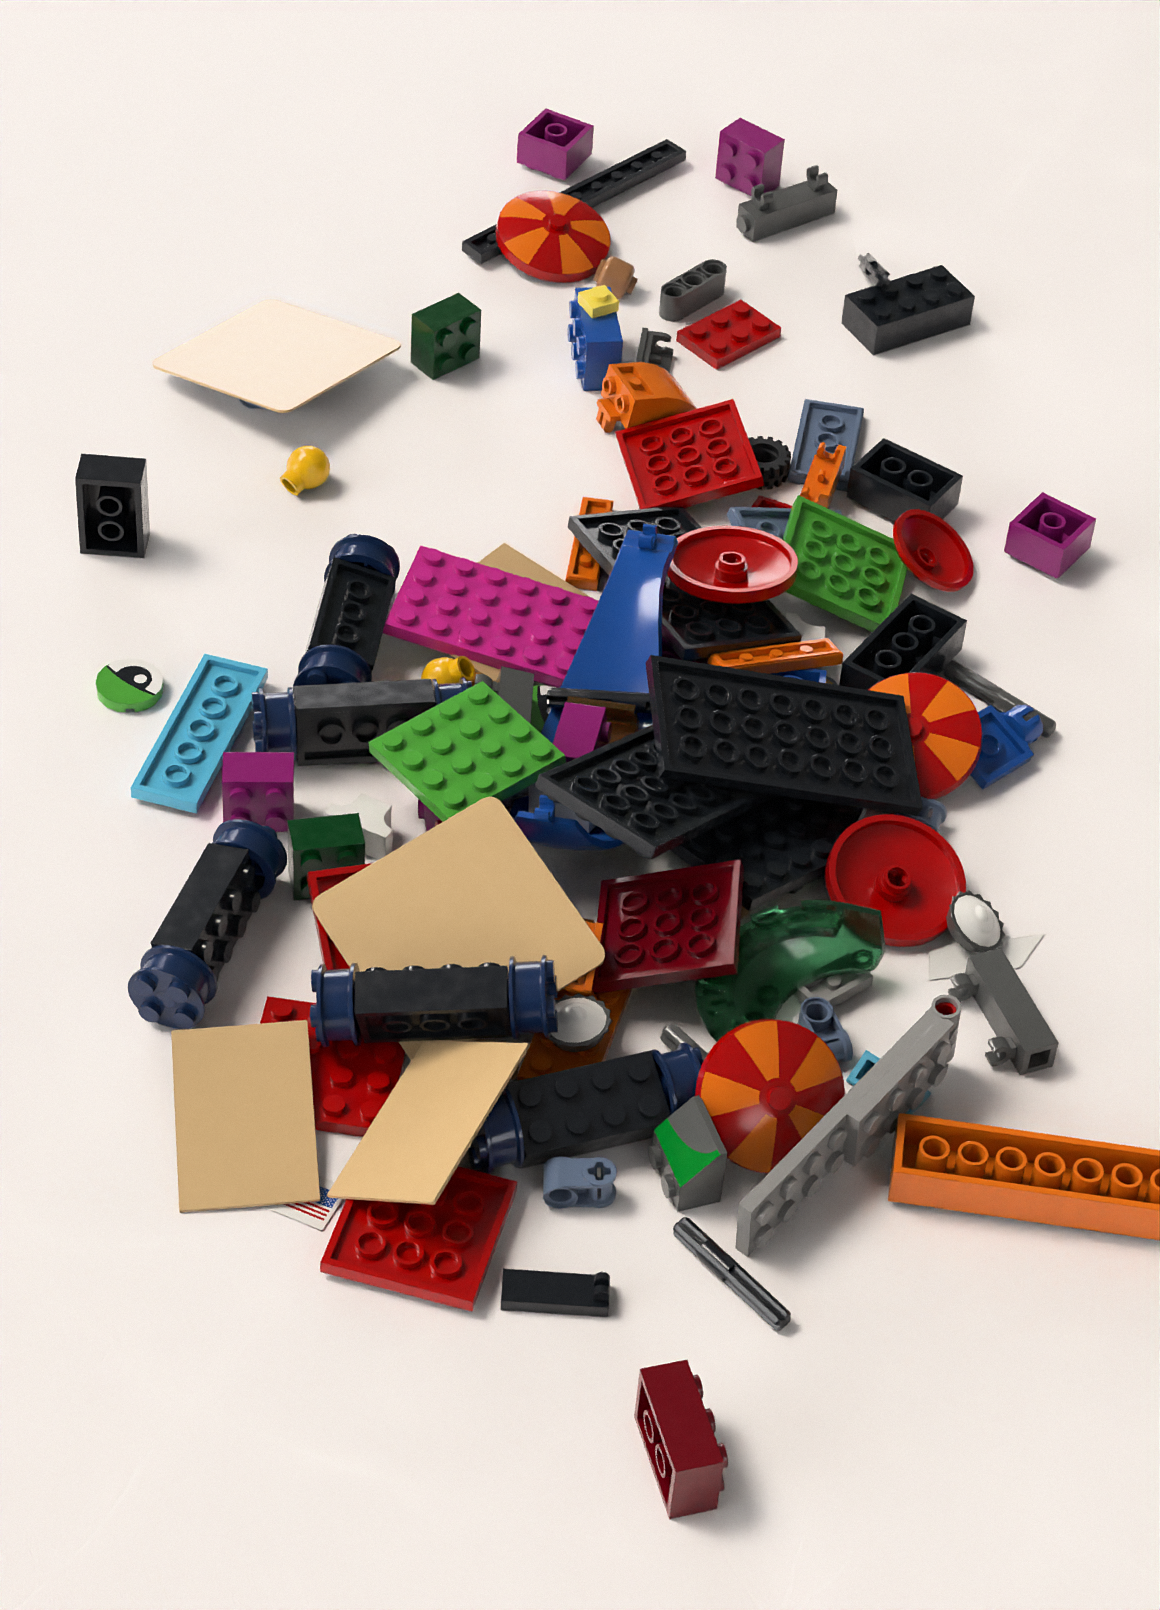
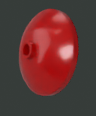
M919 509L908 510L895 521L893 526L895 549L902 563L919 581L931 588L947 592L959 591L971 581L974 566L970 551L961 536L946 521L933 513Z

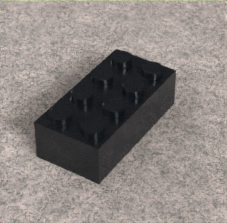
M939 265L891 280L889 286L883 284L880 288L875 285L845 294L841 324L872 355H876L970 325L975 296L943 265Z
M911 593L842 662L839 685L868 690L876 683L898 674L927 673L937 676L945 668L946 664L962 650L967 620Z

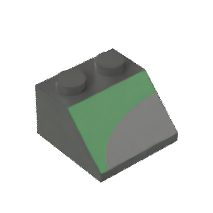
M699 1095L693 1096L654 1129L652 1146L648 1147L650 1164L653 1169L658 1168L661 1175L663 1193L666 1198L672 1199L677 1212L721 1202L727 1151L702 1098Z

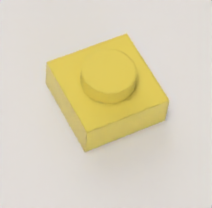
M605 285L578 292V303L592 319L619 311V300Z

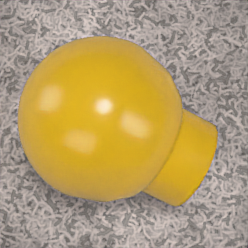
M306 445L299 447L292 452L287 460V471L280 477V481L290 493L296 496L304 489H314L327 480L330 473L329 459L321 449L315 446Z
M460 656L456 659L441 657L433 659L425 666L421 679H436L438 684L459 683L461 677H465L466 681L474 680L476 672L472 662L465 656Z

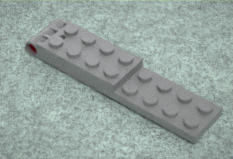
M944 994L934 998L931 1007L739 1203L735 1249L748 1257L758 1246L760 1248L764 1247L771 1239L774 1229L782 1221L786 1223L793 1217L798 1204L805 1197L811 1198L816 1193L821 1180L829 1172L831 1174L835 1173L843 1161L855 1167L864 1156L869 1158L876 1151L880 1139L887 1132L892 1134L896 1130L898 1114L906 1113L909 1109L915 1110L921 1104L925 1092L932 1085L937 1087L943 1081L949 1065L947 1063L953 1059L961 1014V1003L956 997Z

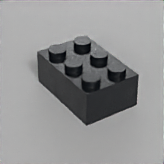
M883 438L850 468L846 497L894 521L904 512L912 509L928 511L944 519L958 505L963 475Z
M81 453L75 476L80 553L145 558L150 536L147 458Z

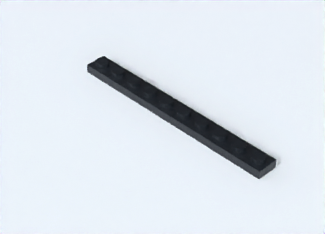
M665 139L559 193L575 197L593 208L685 161L686 150ZM497 224L462 241V252L480 264L502 254L496 240Z

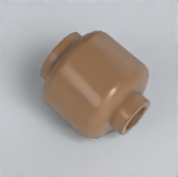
M611 256L607 260H601L593 281H596V287L602 285L611 287L612 294L617 299H621L625 293L632 294L638 278L633 276L635 268L632 264Z

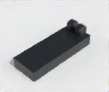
M503 1268L500 1310L608 1317L610 1275L606 1272H598L594 1275Z

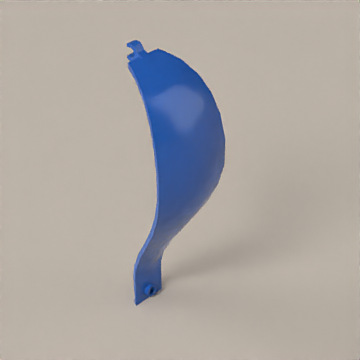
M643 524V532L627 531L605 588L560 688L649 693L646 661L650 655L662 656L663 589L667 572L678 545L675 536L657 534V525ZM551 708L541 730V734L552 744L563 708ZM636 713L638 721L607 717V722L612 723V734L609 744L653 725L652 714ZM540 795L539 808H535L534 813L529 812V796L514 800L509 812L530 843L568 850H607L621 846L624 843L607 836L604 830L598 826L588 833L575 819L555 817V802L545 795Z

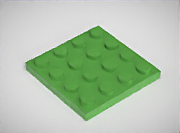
M798 495L793 503L782 539L793 548L798 558L796 580L785 592L873 632L898 607L907 573V568L902 563L895 549L894 539Z
M483 681L368 742L370 753L442 822L485 797H495L503 801L537 782L540 774L566 763L565 754Z

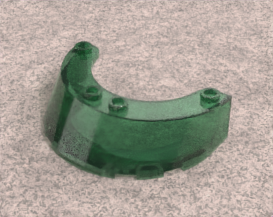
M802 900L801 906L779 910L778 905L751 914V920L740 926L737 974L696 979L695 994L699 1016L710 1036L717 1042L726 1033L744 1023L761 1019H776L783 1004L798 991V988L830 976L865 974L875 970L886 951L881 911L838 901Z

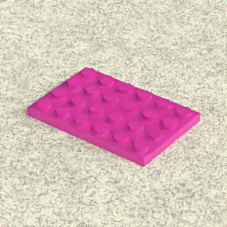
M420 545L388 614L383 634L450 655L465 656L470 660L497 669H501V666L533 673L534 681L560 688L598 604V600Z

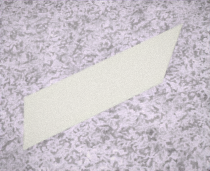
M1044 934L1002 939L1003 945L997 947V949L1001 948L1014 969L1021 968ZM961 945L930 949L929 980L950 978L955 974L965 973L968 956L979 952L967 950Z

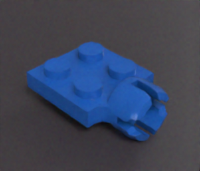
M989 705L978 712L982 728V748L978 762L970 776L982 790L1028 763L1034 756L1028 745L1037 741L1038 737H1040L1043 732V724L1039 715L1034 716L1028 721L1024 720V716L1033 712L1034 709L1032 707L1017 705L1007 712H999L992 705Z

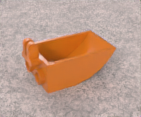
M645 362L609 364L606 377L602 383L601 395L604 399L597 400L599 409L596 420L604 432L609 433L614 430L616 421H620L626 429L698 408L677 380L667 370L655 364Z

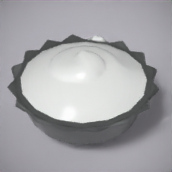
M970 890L965 893L959 891L956 896H952V903L949 905L950 908L946 920L947 927L958 944L973 952L992 951L1003 945L1002 939L1005 937V933L1002 928L1004 923L999 920V912L992 909L990 901L983 900L980 894H973Z
M580 993L574 996L564 995L560 1000H555V1010L558 1013V1032L551 1033V1037L547 1039L564 1051L581 1052L595 1047L602 1040L604 1034L609 1031L608 1027L612 1023L610 1018L611 1010L605 1008L604 1001H597L593 995L586 997Z

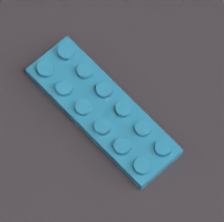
M204 654L130 787L131 798L197 814L223 765V752H230L252 710V692H258V688L263 689L268 680V668Z

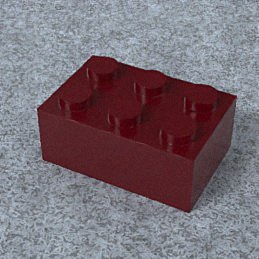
M687 1359L641 1368L639 1370L634 1418L669 1519L716 1510L719 1493L724 1491L723 1468L728 1467L726 1448L722 1442L717 1443L714 1435L716 1425L713 1412L710 1408L705 1409L702 1401L703 1386L698 1374H692Z

